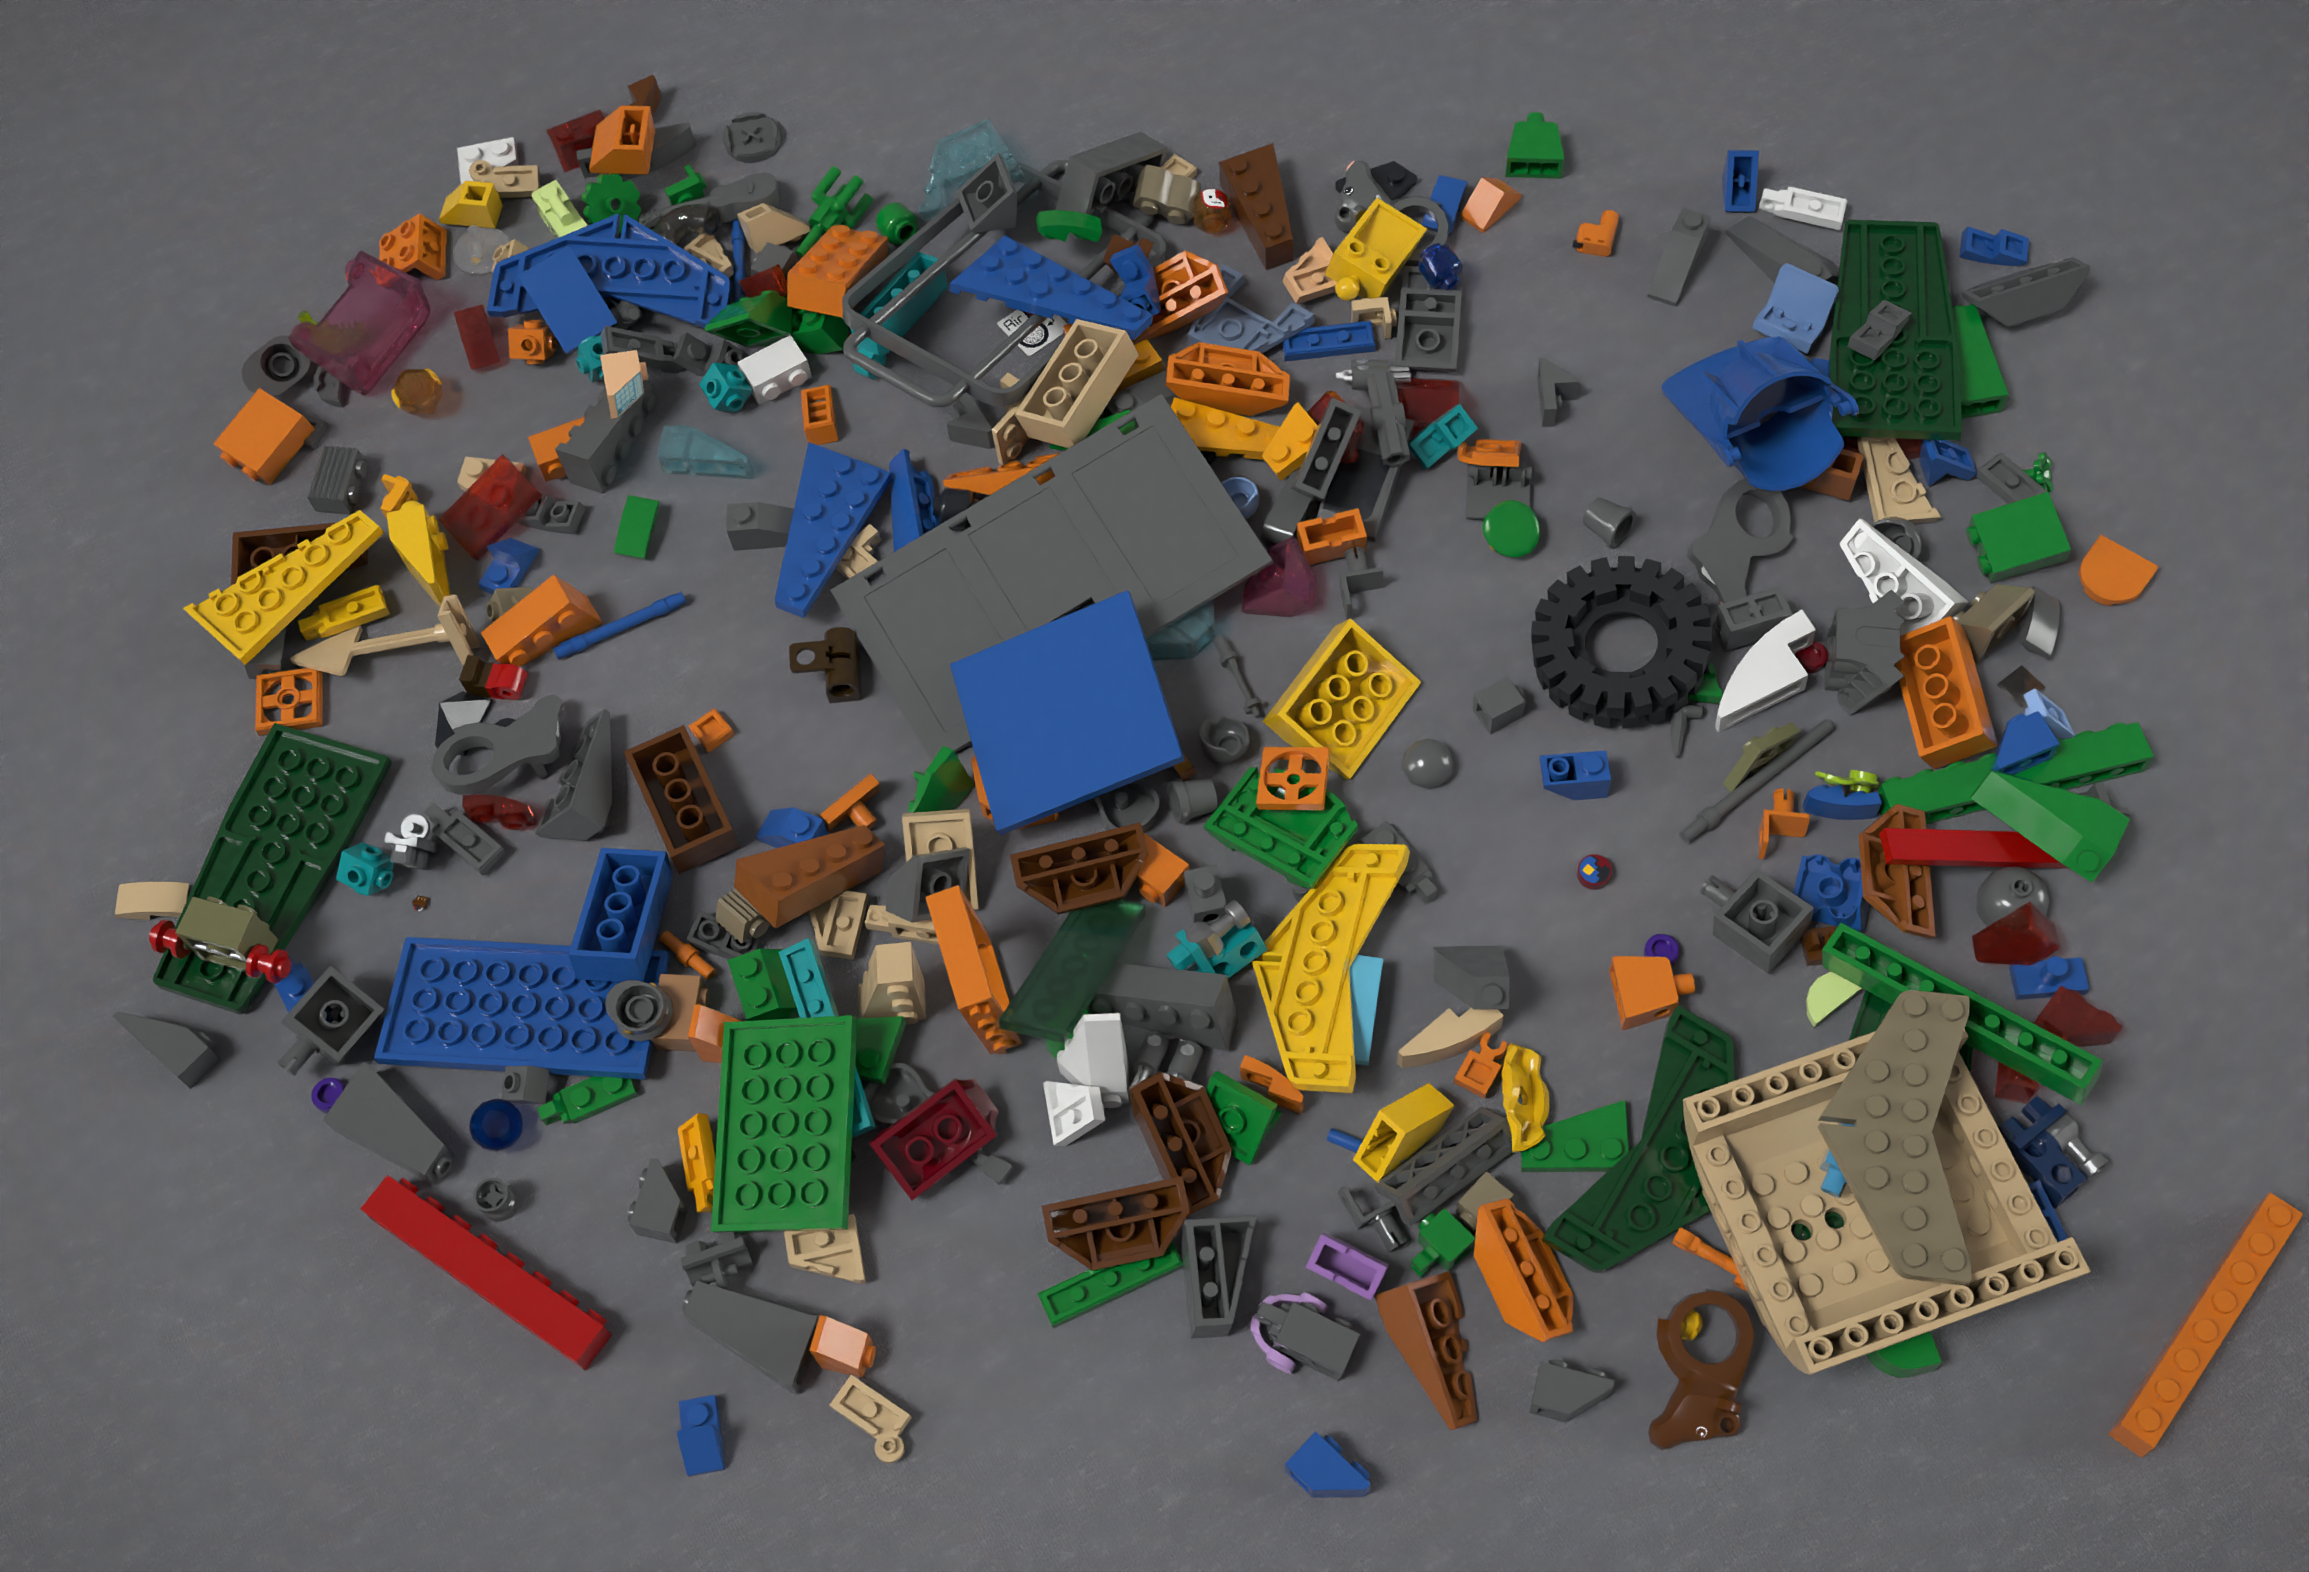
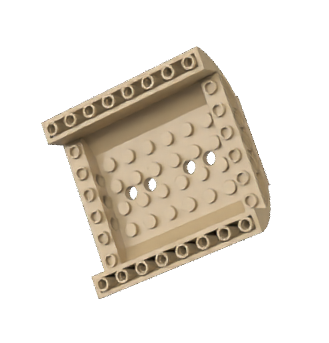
M1965 1029L1932 1133L1971 1261V1283L1968 1286L1902 1278L1894 1271L1848 1183L1841 1198L1829 1195L1820 1189L1827 1173L1820 1169V1165L1828 1146L1818 1126L1820 1123L1838 1125V1123L1818 1120L1875 1032L1683 1099L1687 1137L1695 1168L1703 1188L1702 1193L1763 1326H1766L1772 1338L1789 1361L1803 1373L1808 1375L1817 1373L2091 1272L2074 1238L2071 1237L2057 1242L1959 1053L1968 1038ZM1828 1212L1840 1214L1844 1220V1226L1838 1229L1830 1227L1825 1222V1214ZM1794 1224L1805 1225L1809 1229L1811 1237L1805 1241L1796 1239L1791 1233V1226Z

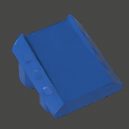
M1802 855L1793 894L1814 907L1812 920L1834 926H1839L1840 923H1843L1859 932L1866 930L1870 904L1863 898L1860 859L1846 858L1840 863L1831 862L1825 855Z

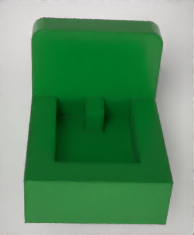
M689 164L684 166L687 178L664 189L670 206L705 197L703 189L707 188L701 173H694Z

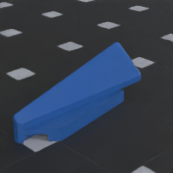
M904 448L889 463V472H891L892 478L890 490L894 552L940 525L939 516H933L934 498L936 496L932 477L926 470L917 471L911 464L910 452Z

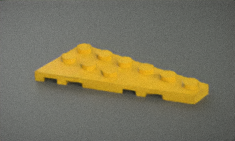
M359 510L326 528L325 534L311 542L306 539L297 544L299 549L286 556L282 553L239 576L236 583L223 591L218 588L208 594L210 598L197 605L191 603L183 609L246 665L382 536L384 531Z

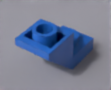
M1137 244L1114 253L1110 262L1125 284L1120 297L1153 315L1160 313L1161 305L1154 269L1139 245Z

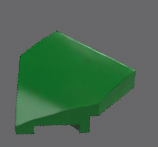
M942 746L926 769L925 774L918 771L914 772L913 777L918 783L917 791L914 795L915 800L909 801L908 811L917 813L954 810L974 787L972 780L953 749Z

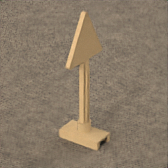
M455 594L443 598L437 615L441 624H436L433 628L358 642L363 629L361 626H357L340 632L292 656L290 660L294 665L344 676L352 657L359 654L375 653L435 641L439 643L450 641L462 665H464L467 655L474 656L471 649L479 648L481 643Z

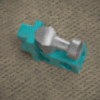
M1233 900L1225 907L1226 915L1209 925L1205 922L1197 921L1192 923L1193 926L1187 932L1182 929L1176 933L1175 937L1180 944L1168 952L1166 956L1176 970H1184L1192 964L1186 971L1227 975L1228 979L1268 949L1258 931L1250 924L1251 920L1245 910L1236 900Z

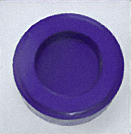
M1656 934L1647 940L1643 954L1644 957H1666L1670 960L1671 967H1673L1677 962L1680 949L1673 937L1666 934Z
M332 1077L319 1081L311 1093L313 1104L321 1112L327 1114L346 1086L339 1079Z

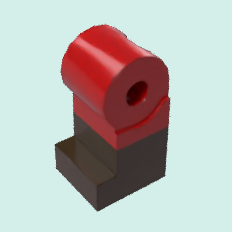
M467 655L459 681L466 692L474 695L500 700H519L528 673L516 665L484 662L478 656Z

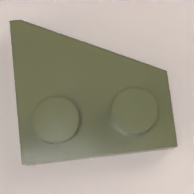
M1790 722L1780 728L1777 726L1772 727L1760 738L1757 736L1752 737L1743 746L1742 751L1744 754L1727 776L1723 785L1730 792L1735 790L1749 772L1754 775L1789 748L1800 733V730Z

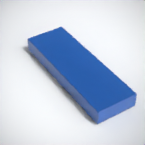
M1371 321L1305 328L1282 342L1285 362L1375 352V340Z

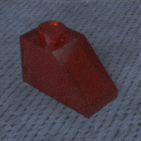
M2031 902L2026 903L2009 915L1971 936L1975 959L1979 963L2031 966L2060 949L2055 925Z

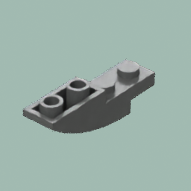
M689 122L655 128L649 172L675 161L696 146ZM593 148L576 151L577 161L584 179L596 177L600 174H610L590 173L589 167ZM644 174L619 175L621 176L622 180H627Z

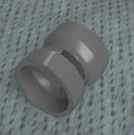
M487 1178L482 1180L474 1190V1204L489 1220L502 1222L514 1214L517 1208L516 1196L502 1180Z

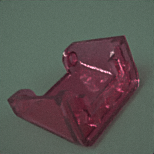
M360 251L354 259L347 263L345 274L349 287L316 326L307 321L296 325L288 338L296 350L341 383L360 395H367L375 388L429 319L431 309L419 279Z

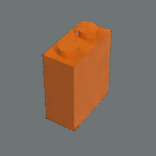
M258 388L213 444L222 453L219 457L229 466L235 468L239 465L243 468L241 472L254 482L261 479L268 485H271L304 445V440L309 437L315 428L302 414Z

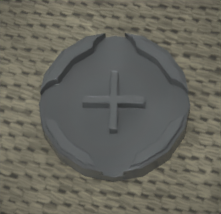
M747 112L732 119V124L729 127L726 126L723 132V142L727 153L733 159L743 163H757L769 158L776 152L781 140V134L776 121L760 112Z

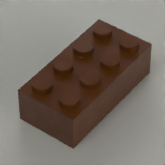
M685 725L624 751L679 874L740 847Z

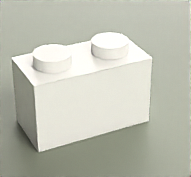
M791 335L737 362L740 371L745 375L746 381L753 390L752 395L759 405L768 400L775 399L779 394L795 386H800L806 380L812 378L808 361Z

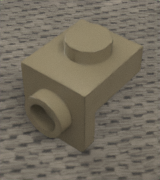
M532 587L496 588L491 601L486 606L488 619L492 620V622L496 621L533 591Z

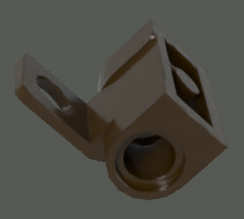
M835 627L824 633V640L793 643L789 646V663L792 673L825 671V687L829 704L861 701L860 645L854 630L846 627ZM804 650H810L815 654L814 660L806 665L800 664L797 661L798 654Z

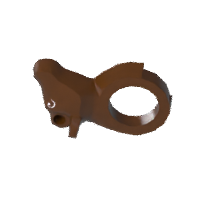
M1706 1289L1704 1292L1688 1294L1676 1303L1667 1319L1658 1318L1656 1336L1659 1350L1669 1368L1679 1379L1678 1385L1672 1393L1665 1410L1660 1416L1652 1420L1649 1426V1440L1655 1447L1661 1450H1667L1685 1442L1708 1440L1716 1437H1732L1737 1434L1741 1427L1739 1414L1742 1404L1737 1402V1393L1751 1354L1754 1328L1748 1312L1738 1300L1723 1292ZM1704 1304L1715 1305L1725 1311L1732 1319L1736 1330L1735 1345L1731 1353L1722 1361L1713 1364L1702 1363L1691 1357L1684 1348L1681 1339V1325L1687 1313L1696 1306Z

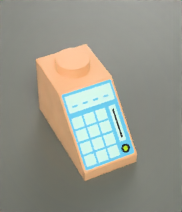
M637 350L600 355L611 419L618 418L644 394L643 381L648 380L646 363L639 362Z

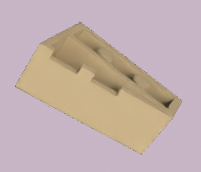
M902 942L876 945L868 962L869 969L863 974V983L859 984L857 988L858 1019L903 1016L907 1021L906 1025L926 1019L925 981L912 943Z

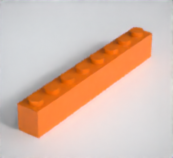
M2271 1192L2254 1207L2108 1433L2109 1436L2141 1458L2155 1448L2303 1216L2302 1212Z

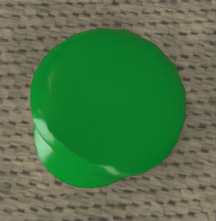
M1516 500L1503 501L1495 505L1483 520L1482 530L1484 537L1489 543L1490 549L1496 551L1499 555L1521 557L1530 553L1538 544L1540 524L1533 510L1522 502Z

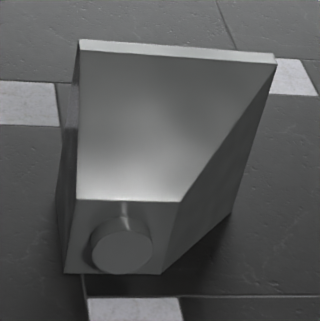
M962 847L913 856L888 880L886 911L911 923L929 920L932 918L926 896L959 885L965 895L970 849Z

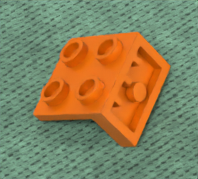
M419 213L411 219L404 221L389 233H385L379 241L378 283L385 286L414 267L437 281L445 277L447 230Z

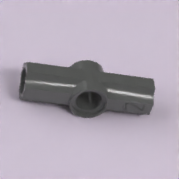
M1386 371L1376 372L1367 378L1372 406L1370 414L1374 435L1378 436L1383 465H1389L1390 467L1401 466L1410 460L1405 434L1406 419L1402 402L1399 403L1394 375Z

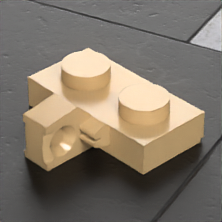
M869 524L856 535L836 567L847 579L878 562L872 556L874 553L873 549L882 541L878 530Z

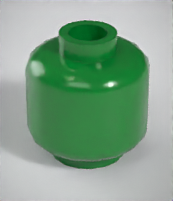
M892 202L884 206L878 213L876 229L881 236L888 237L890 244L901 246L918 232L919 220L905 205Z

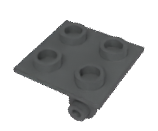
M1522 463L1519 467L1468 464L1466 519H1484L1495 505L1507 500H1516L1530 507L1532 467L1526 466V463Z

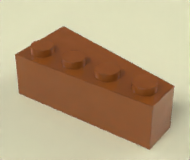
M865 825L739 858L736 859L734 887L776 929L881 873L885 844Z

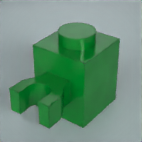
M1445 1208L1437 1215L1432 1212L1418 1227L1420 1229L1418 1243L1424 1250L1411 1260L1412 1265L1410 1269L1419 1278L1425 1275L1436 1262L1446 1271H1451L1474 1249L1475 1237Z

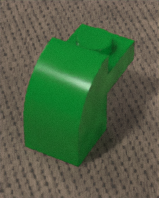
M1930 1331L1866 1354L1877 1369L1897 1378H1910L1934 1372L1942 1363Z

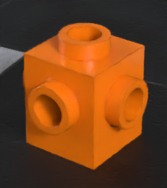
M525 320L524 324H516L508 328L509 359H526V364H543L545 359L554 355L557 349V339L548 325H542V320Z

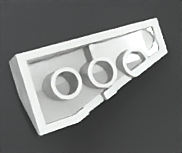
M1120 1013L1083 1015L1073 1030L1074 1037L1067 1039L1065 1050H1060L1057 1054L1060 1073L1072 1084L1099 1087L1102 1103L1105 1108H1117L1122 1103H1129V1062Z

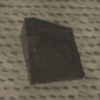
M2022 665L1997 685L2021 708L2027 704L2023 696L2024 694L2033 689L2042 692L2046 688Z

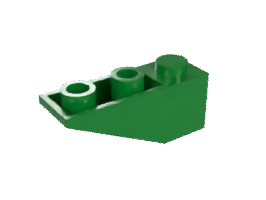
M808 310L792 312L791 337L801 352L824 354L843 350V345L850 328L845 324L843 318ZM785 337L765 342L756 346L768 347Z

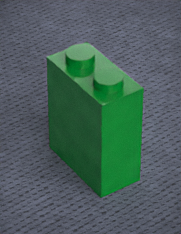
M2049 492L1971 516L1969 527L1966 528V535L1970 545H1976L1980 555L1977 557L1979 570L1982 575L1987 574L1990 584L2066 561L2071 551Z

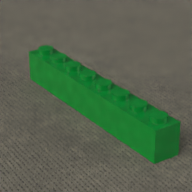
M2120 722L2102 731L2093 732L2092 730H2086L2078 733L2073 738L2064 740L2057 738L2060 745L2051 760L2017 773L2014 776L2054 788L2059 787L2071 790L2145 772L2154 755L2138 722L2126 725ZM1996 753L1987 754L1979 760L1969 763L1958 761L1944 769L1936 771L1925 769L1911 777L1901 779V777L1897 776L1885 780L1878 790L1882 803L1879 808L1881 816L1894 805L1900 804L1925 811L1927 825L1986 810L1971 799V795L1990 772Z
M1843 923L1839 924L1822 949L1823 968L1892 1005L1901 993L1908 990L1969 996V1016L1965 1026L1968 1038L1965 1044L2081 1106L2100 1078L2102 1059Z

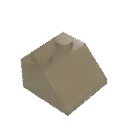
M1996 584L1987 593L1981 591L1971 602V608L1966 613L1961 610L1954 616V619L1966 630L1976 664L1984 659L2019 626L2018 622L2024 617L2035 594L2032 588Z

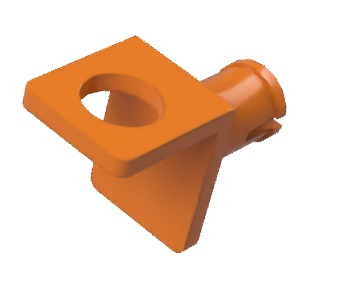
M1784 788L1775 790L1773 792V810L1764 809L1759 826L1758 859L1764 860L1769 834L1800 838L1806 835L1810 815L1794 812L1795 793L1790 789H1787L1786 799H1784Z

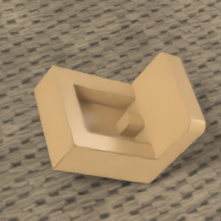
M1388 297L1363 298L1351 301V322L1371 321L1372 327L1383 326L1385 339L1391 338V327L1397 326L1395 308H1389Z

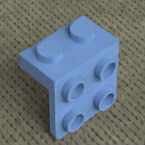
M1786 263L1780 268L1768 303L1755 318L1752 328L1767 337L1779 336L1785 338L1797 350L1808 354L1823 333L1839 289L1833 283Z

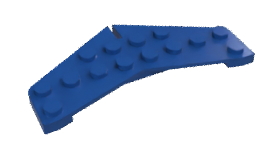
M616 214L498 262L493 270L487 313L490 317H510L539 311L518 278V275L568 245L573 249L603 299L613 297L703 328L722 309L730 305L732 286L729 278L724 273L625 214L621 238L618 239L621 219L619 214Z

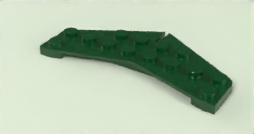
M1677 1005L1666 1023L1640 1142L1551 1223L1541 1240L1542 1242L1594 1273H1602L1676 1232L1679 1228H1683L1711 1212L1702 1193L1703 1188L1689 1146L1684 1120L1683 1099L1734 1081L1733 1042L1725 1032Z

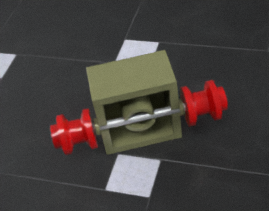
M192 897L177 929H175L172 921L164 919L154 925L149 934V942L154 952L164 953L171 949L174 957L182 959L192 950L202 960L246 971L247 975L252 978H258L264 973L267 980L271 983H279L288 976L291 970V960L287 951L278 949L272 954L278 939L269 930L270 926L259 919L257 911L245 905H238L237 908L227 906L225 902L214 897H207L206 900Z

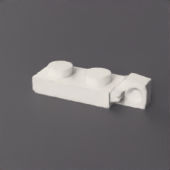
M1789 186L1787 190L1779 191L1765 188L1759 209L1774 213V215L1840 230L1847 200Z

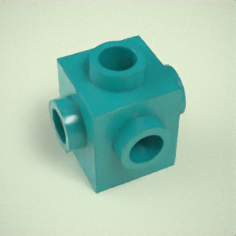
M601 335L597 337L590 336L584 339L578 345V357L575 358L576 365L581 374H587L592 383L598 380L604 381L600 355H603Z
M713 362L699 383L709 400V404L714 410L739 412L753 391L738 366Z
M362 842L342 851L336 880L353 888L358 894L369 896L389 887L393 879L392 870L394 863L390 862L391 856L384 853L379 847Z

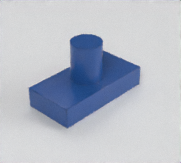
M2054 956L2048 960L2015 962L2009 967L2016 1000L2086 995L2089 991L2082 957L2063 959Z

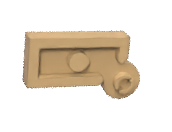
M478 160L472 163L469 168V174L473 181L494 183L500 198L532 197V192L540 188V170L538 165L500 166L492 170L491 165L487 161Z
M850 1375L829 1406L877 1440L874 1450L876 1456L886 1464L897 1462L903 1456L905 1447L899 1435L911 1420L910 1414L853 1375Z

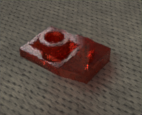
M483 304L455 311V319L471 370L501 362Z

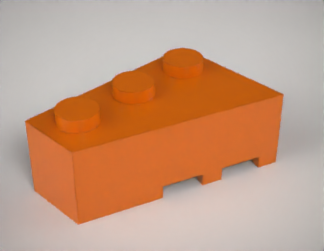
M553 574L480 633L498 662L521 667L553 650L552 647H556L570 638L583 634L603 622L587 595Z

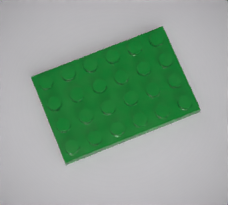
M845 1015L724 1022L711 1232L720 1234L721 1232L753 1233L848 1230L857 1017Z

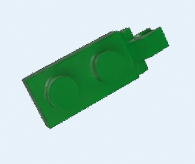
M592 1076L560 1090V1092L553 1095L554 1100L537 1109L541 1120L546 1126L558 1120H562L563 1124L570 1122L575 1124L637 1097L638 1094L632 1079Z

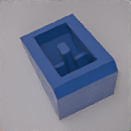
M1728 150L1722 175L1725 212H1755L1759 150Z

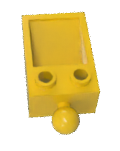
M1376 198L1334 251L1325 272L1327 277L1337 282L1335 287L1337 296L1343 301H1351L1357 296L1362 299L1383 297L1424 236L1427 228L1379 198Z
M414 500L407 501L401 506L400 510L386 513L389 537L409 572L437 605L441 607L443 598L451 595L444 551L448 550V542L444 532H439L436 517L434 515L430 516L425 506Z

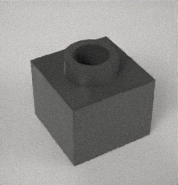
M528 1065L506 1066L505 1075L502 1080L503 1092L501 1101L520 1104H545L549 1070Z

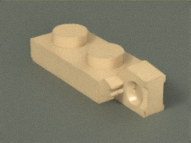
M885 905L869 906L865 920L867 929L889 932L895 938L939 945L932 919L911 923L887 912Z

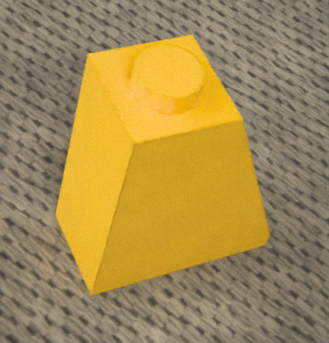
M1430 1083L1425 1084L1379 1110L1353 1161L1376 1182H1379L1398 1168L1442 1129L1455 1105Z

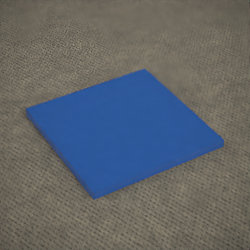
M1129 590L950 664L995 828L1000 835L1185 761Z

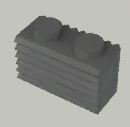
M323 446L307 496L315 511L352 514L354 504H357L360 499L359 488L362 482L361 478H366L368 473L367 462L359 450L350 447Z

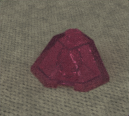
M1290 537L1271 546L1267 553L1273 560V564L1261 570L1257 576L1249 577L1245 583L1242 612L1253 615L1293 617L1314 608L1316 578L1297 539Z

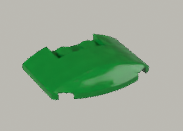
M1249 767L1204 824V830L1234 852L1236 849L1285 876L1287 882L1313 889L1359 829L1355 819L1352 822L1344 803L1328 789H1326L1324 810L1258 809L1256 800L1260 773L1257 774V767ZM1274 768V773H1284L1286 771ZM1292 775L1288 778L1287 782L1289 784H1297L1300 781V777ZM1282 787L1267 788L1275 797L1285 799V790ZM1306 787L1303 791L1299 792V799L1308 796L1317 787Z

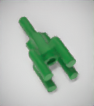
M832 166L812 192L811 199L818 207L808 219L809 224L813 227L795 251L800 258L832 226L841 224L853 229L874 201L873 197L864 193L850 213L846 209L850 200L864 183L859 176L854 175L847 185H841L835 195L832 197L827 196V192L841 175V171L837 167Z

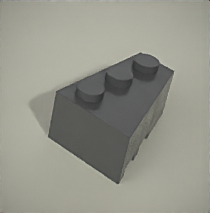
M1257 1216L1185 1220L1180 1237L1191 1338L1227 1336L1234 1321L1244 1268Z

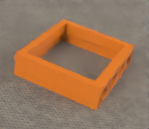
M959 885L926 896L925 898L958 1010L990 1055L994 1053L999 1055L1007 1053L1006 1049L1022 1044V1040L989 933Z

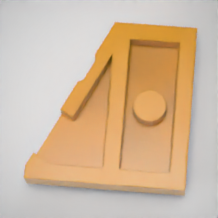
M1298 402L1292 407L1262 454V458L1280 481L1301 466L1318 427Z

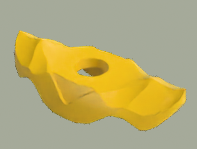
M1509 1043L1501 1076L1503 1078V1107L1506 1110L1512 1135V1153L1531 1148L1545 1137L1546 1133L1543 1130V1126L1548 1117L1550 1105L1547 1086L1540 1076L1541 1056L1533 1050ZM1519 1094L1522 1097V1104L1518 1102Z

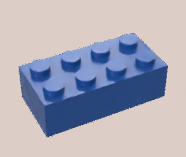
M601 848L568 954L576 979L612 982L638 980L644 982L673 880L667 852Z

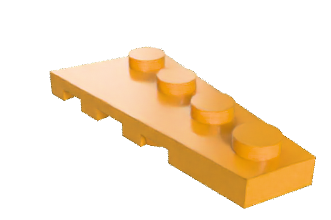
M1175 397L1171 405L1175 415L1199 451L1215 452L1216 456L1228 457L1229 454L1236 453L1243 454L1244 458L1264 460L1262 454L1280 428L1279 426Z

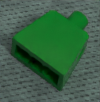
M1532 112L1527 115V121L1515 123L1507 153L1505 177L1561 179L1564 154L1558 125L1555 122H1544V115L1542 113Z

